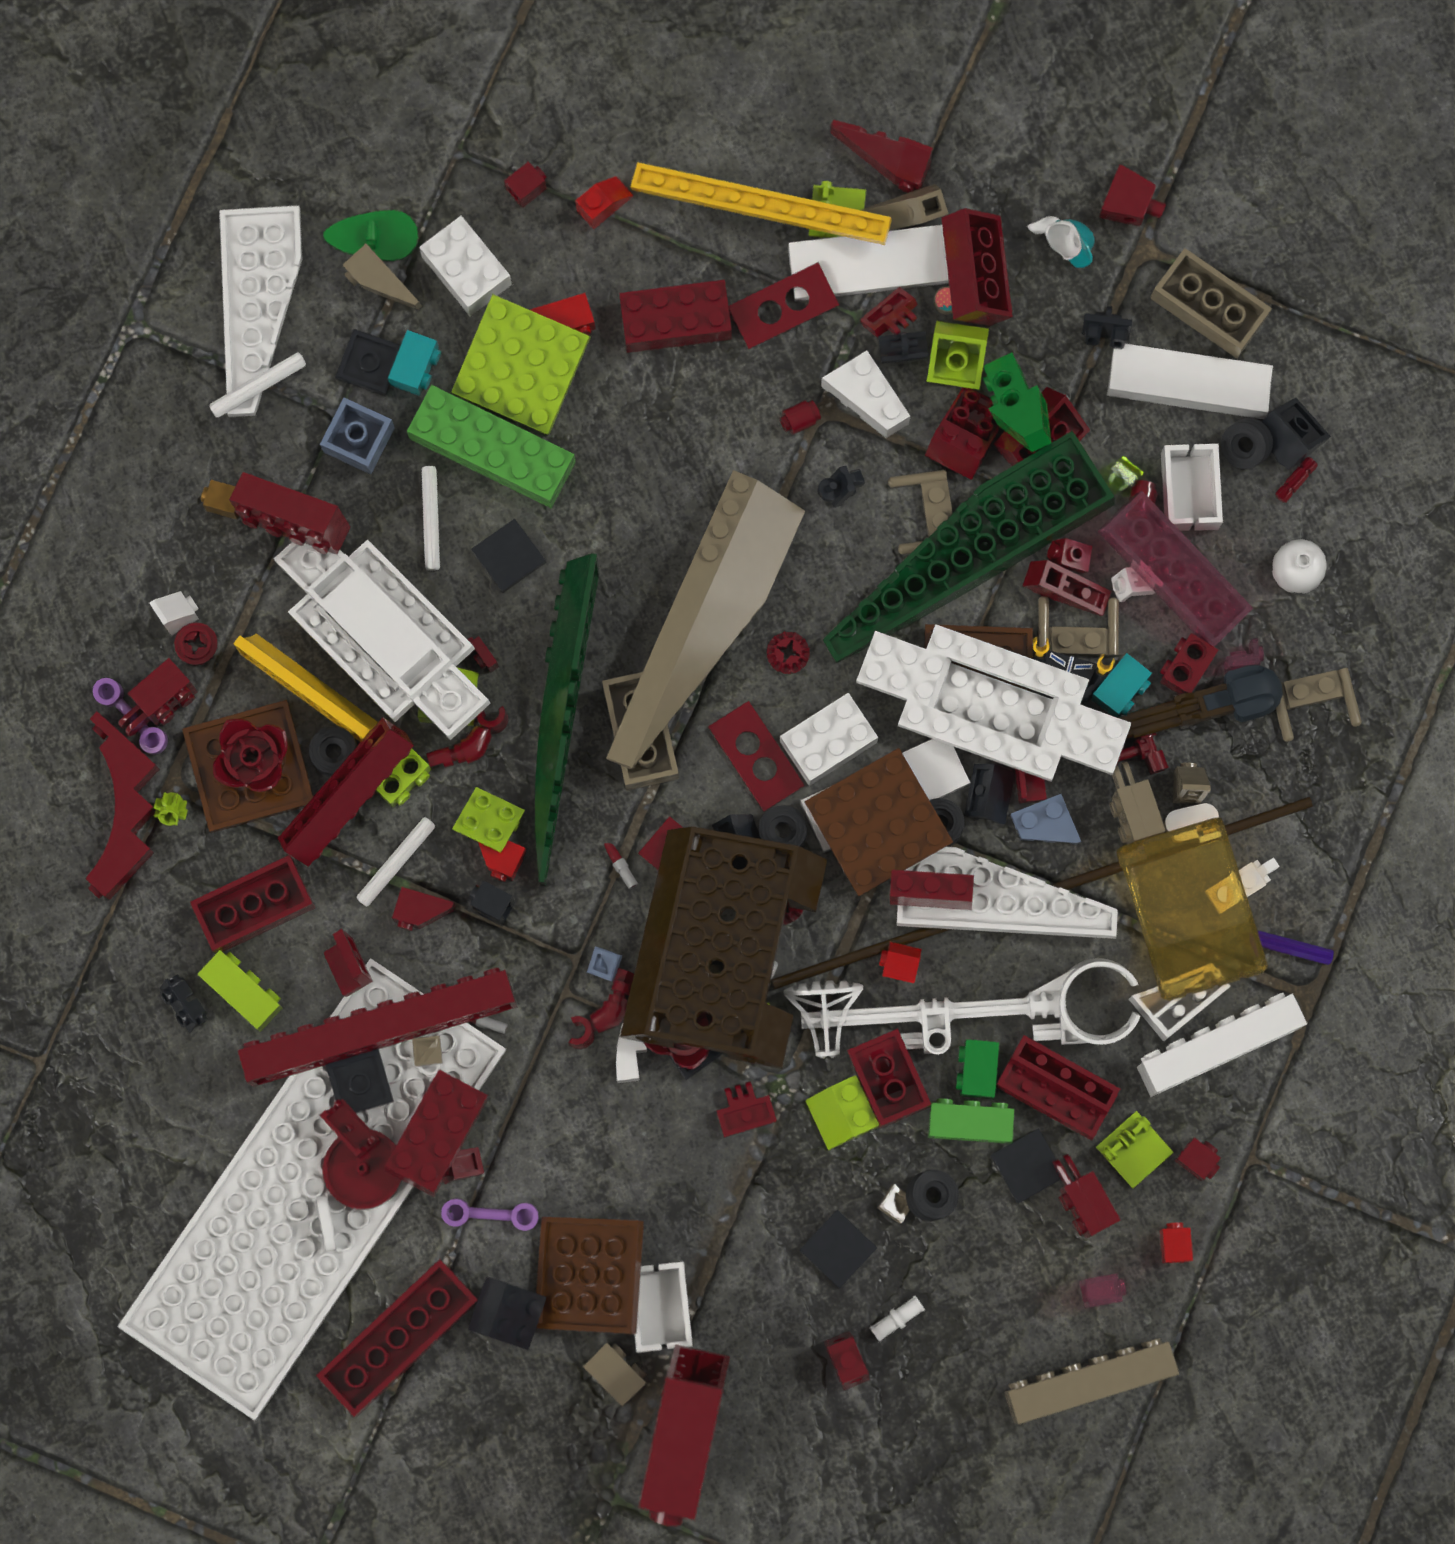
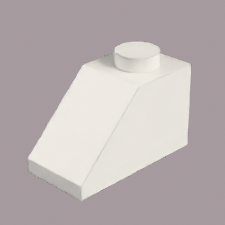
M181 591L150 602V605L171 636L178 633L185 625L199 619L195 614V611L199 608L191 596L185 598Z

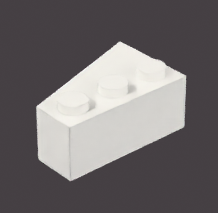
M868 351L863 352L822 377L821 387L832 393L841 400L842 404L860 415L861 419L885 438L909 425V413Z
M1212 965L1147 991L1132 995L1128 1000L1159 1037L1165 1041L1226 991L1230 985Z

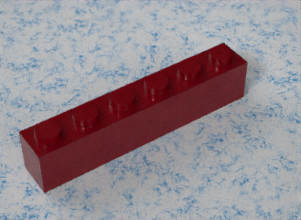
M382 717L278 837L284 852L308 867L314 860L318 859L330 841L339 835L344 825L356 816L358 809L364 802L374 795L378 786L390 777L398 763L409 755L414 745L407 733Z

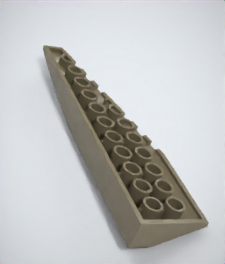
M733 470L647 661L609 750L607 760L632 770L653 744L659 733L665 729L675 713L681 709L688 697L694 693L718 663L724 652L734 643L740 632L746 628L757 611L763 607L802 521L805 510L759 480Z

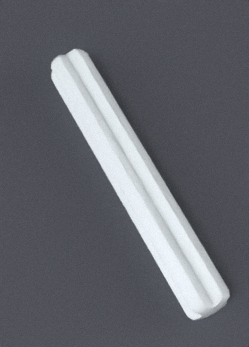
M295 353L209 405L211 411L216 417L222 416L306 365L305 360L300 353Z
M425 466L422 468L425 568L429 571H435L440 568L437 470L434 466Z
M426 817L422 818L357 895L356 898L366 907L372 903L433 831L435 825Z

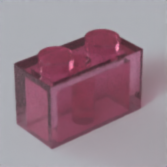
M1118 1273L1079 1281L1084 1308L1122 1302V1296L1126 1295L1123 1278H1118Z

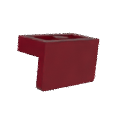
M1015 769L1019 803L1039 802L1047 799L1045 779Z
M340 929L332 934L337 944L326 950L324 956L342 995L348 997L373 982L353 937L343 929Z

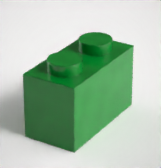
M966 1039L964 1046H959L958 1062H963L962 1073H957L956 1089L961 1090V1097L995 1098L999 1042Z

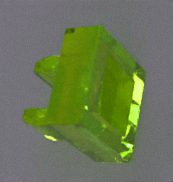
M1122 456L1112 466L1111 469L1114 473L1110 475L1109 482H1113L1116 477H1121L1123 485L1120 487V490L1123 491L1130 484L1133 485L1139 480L1144 472Z

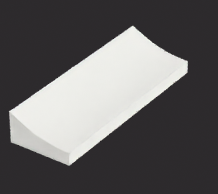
M942 225L889 231L885 245L843 236L789 243L788 247L791 275L819 262L835 297L896 290L899 287L905 289L949 283ZM799 287L793 288L795 301L809 300V295L804 289Z
M1125 344L1123 349L1113 348L1107 396L1265 419L1269 410L1273 366Z
M931 739L902 753L929 800L942 798L970 785V781L954 746ZM817 792L801 800L800 805L823 853L831 850L804 803V801L820 793Z

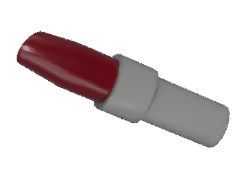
M605 843L604 847L613 862V867L620 874L628 889L637 886L638 883L628 868L629 865L626 860L622 858L613 844Z
M489 1016L470 1022L476 1024L475 1026L488 1028L505 1034L508 1027L507 1023L489 1018Z

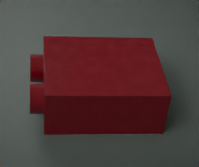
M675 1344L666 1376L639 1508L650 1510L649 1517L654 1522L667 1526L682 1525L684 1518L695 1520L730 1356Z

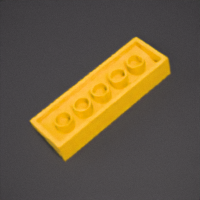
M258 634L247 638L239 636L233 643L241 656L337 726L346 729L359 742L378 723Z

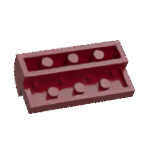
M1025 1035L1020 1040L996 1084L998 1089L1091 1141L1094 1139L1121 1090Z

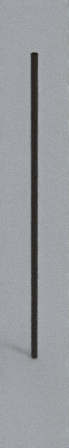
M1306 797L1050 885L1069 890L1311 808L1313 804L1311 798ZM921 928L771 979L774 989H778L881 954L882 950L888 951L890 942L907 945L952 929Z

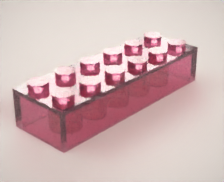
M1143 491L1134 494L1097 531L1190 630L1210 645L1216 646L1253 609Z

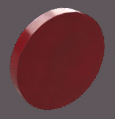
M375 1130L372 1131L380 1140L361 1158L356 1157L339 1137L331 1144L324 1157L323 1178L327 1189L337 1201L353 1209L368 1210L385 1204L396 1194L402 1183L401 1179L385 1171V1165L396 1147L395 1143L386 1135Z

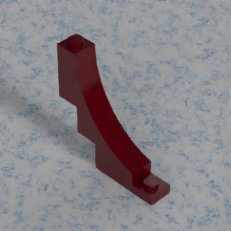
M96 711L90 720L95 724L92 730L103 740L108 736L99 749L107 762L113 781L115 815L106 848L93 870L85 879L91 884L88 889L100 899L104 896L110 900L154 854L135 834L155 814L156 810L138 792L160 769Z

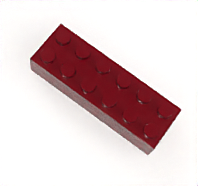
M439 1259L316 1376L353 1417H358L477 1304L478 1298L444 1261Z

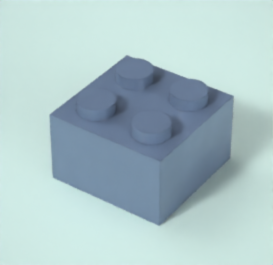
M343 398L320 446L323 453L372 474L395 427L392 419Z

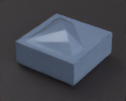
M595 947L587 973L614 981L623 955Z

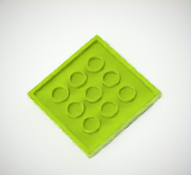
M492 294L451 393L549 435L591 337Z

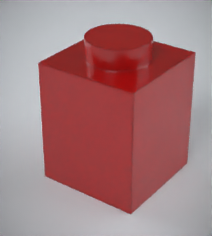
M890 942L888 951L882 950L879 966L884 967L882 976L914 983L922 949Z
M1167 1223V1229L1160 1230L1162 1264L1193 1261L1191 1227L1183 1228V1223Z

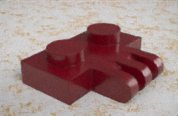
M899 287L862 317L860 322L865 329L877 338L887 330L897 336L901 333L897 327L898 325L903 329L909 326L905 320L906 318L911 322L917 319L911 310L918 304L912 295Z
M751 1081L745 1082L748 1092L746 1094H743L740 1084L735 1085L736 1097H732V1091L729 1087L724 1089L729 1107L716 1111L724 1138L777 1122L770 1096L767 1095L756 1099Z

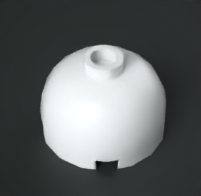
M1304 539L1292 540L1281 546L1275 554L1272 565L1273 577L1277 584L1287 592L1308 593L1317 588L1325 577L1327 568L1325 555L1321 548L1312 541Z

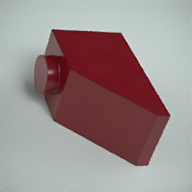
M401 887L392 919L398 923V928L413 931V927L422 929L453 912L456 905L449 900Z

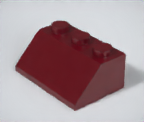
M1046 387L1041 393L1048 407L1051 443L1072 430L1078 440L1081 441L1090 431L1089 427L1066 395ZM1006 431L994 443L995 447L1011 466L1040 450L1029 451Z

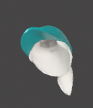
M1049 216L1027 226L1035 234L1046 233L1051 248L1061 254L1063 259L1071 262L1073 266L1085 268L1091 264L1093 260L1091 249L1094 246V235L1083 223L1072 219L1059 220L1057 217Z

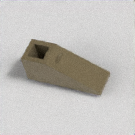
M936 184L861 210L891 217L892 222L889 231L924 223L948 214L942 191Z

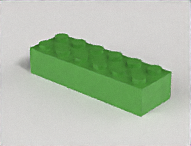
M433 385L430 386L407 430L410 440L551 509L576 463L573 453Z

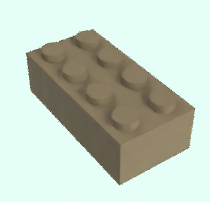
M1186 248L1183 249L1154 288L1150 298L1236 359L1241 355L1272 310L1271 307Z
M643 672L602 681L614 738ZM668 725L659 733L653 744L632 770L621 765L626 791L679 779Z

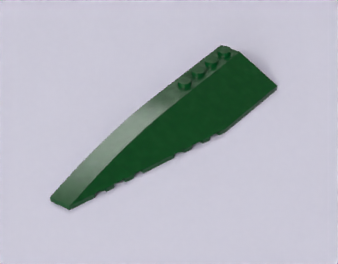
M1073 430L980 485L971 497L963 502L946 521L944 520L937 527V530L929 538H926L895 568V571L887 579H884L877 586L874 592L858 604V607L823 639L836 663L869 647L875 631L888 636L894 634L1049 545L1051 541L1061 538L1115 505V496Z
M593 553L567 561L566 569H561L559 585H563L561 595H556L554 610L558 611L557 621L552 620L550 627V637H554L552 647H547L545 662L549 663L540 718L535 782L536 853L538 878L541 886H546L600 575L597 554Z

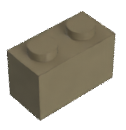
M606 1343L583 1367L624 1407L647 1383L643 1379L646 1374L635 1363L630 1366L623 1359L627 1354L616 1343L612 1347Z

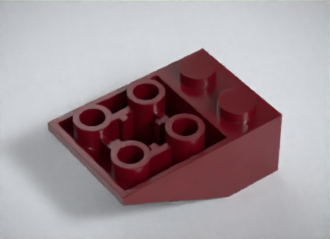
M962 387L935 431L925 456L972 480L1001 429L989 411V408L994 406L992 400L971 388Z

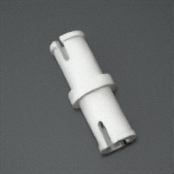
M913 1296L912 1299L896 1310L894 1308L891 1309L889 1315L871 1326L870 1329L880 1342L899 1327L903 1329L906 1326V1322L922 1311H925L917 1297Z

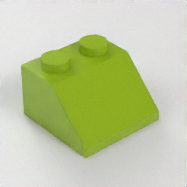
M936 321L927 382L979 390L989 329Z
M856 1075L805 1100L828 1151L879 1127V1123Z

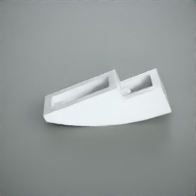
M620 1035L616 1056L617 1082L639 1081L636 1053L647 1052V1047L643 1042L620 1038Z

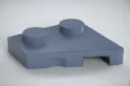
M1061 794L1010 815L1020 840H1039L1050 843L1064 842L1075 845L1081 843Z

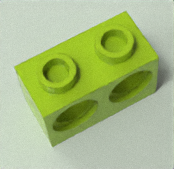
M411 749L409 755L398 763L390 777L385 779L375 791L392 808L397 804L401 806L410 798L411 794L409 792L416 785L420 787L429 779L431 768ZM409 762L418 764V769L413 774L404 772V767ZM390 781L399 783V788L394 793H387L385 791V786Z

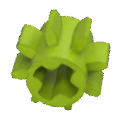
M165 792L162 799L156 798L153 807L156 809L154 817L158 818L164 825H178L179 819H186L188 812L186 809L187 801L183 800L177 793Z

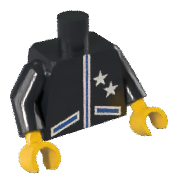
M1037 637L1033 639V649L1035 652L1032 659L1089 679L1081 701L1082 703L1088 702L1093 697V693L1106 679L1107 672L1113 668L1115 663L1113 658L1110 665H1104L1102 659L1105 654L1099 657L1097 663L1053 652L1049 650L1048 638H1046V645L1043 647L1036 645ZM1041 693V696H1044V697H1047V698H1050V699H1053V698H1054V697H1051V696H1048V695H1045V694Z

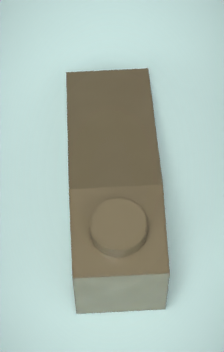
M367 244L343 264L347 270L344 275L354 286L359 283L363 289L417 310L422 307L420 302Z
M1181 763V767L1177 766L1174 770L1173 803L1200 804L1210 792V783L1204 768L1197 767L1196 763Z

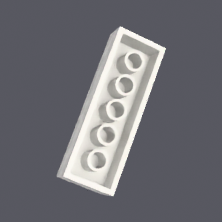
M1280 993L1264 1002L1265 1007L1260 1008L1259 1004H1256L1240 1013L1241 1018L1235 1019L1234 1015L1219 1021L1215 1025L1216 1029L1212 1031L1208 1026L1191 1035L1192 1040L1188 1042L1182 1038L1169 1044V1046L1165 1047L1167 1051L1162 1054L1158 1049L1141 1058L1142 1063L1137 1069L1150 1097L1305 1026L1307 1022L1294 995L1291 994L1285 997L1284 993Z

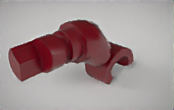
M502 705L498 708L499 715L494 721L485 720L486 714L484 710L478 714L479 727L475 726L466 738L461 739V743L454 744V748L450 749L448 746L426 753L430 767L443 763L444 767L447 768L453 766L456 761L459 764L466 761L470 764L482 758L491 741V734L500 733L507 727L509 720L504 706Z
M618 968L611 988L613 995L609 994L608 1000L603 1002L602 1007L590 1014L591 1019L587 1020L582 1016L571 1017L575 1026L585 1027V1034L581 1038H571L568 1041L571 1047L585 1049L592 1044L595 1031L601 1033L621 1024L626 1012L628 1000L625 998L630 994L634 977L633 973Z

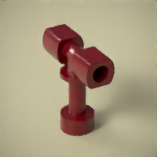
M1156 733L1138 737L1133 741V746L1122 749L1116 764L1118 766V762L1137 756L1139 760L1145 759L1150 775L1169 768L1163 751H1158L1153 739Z

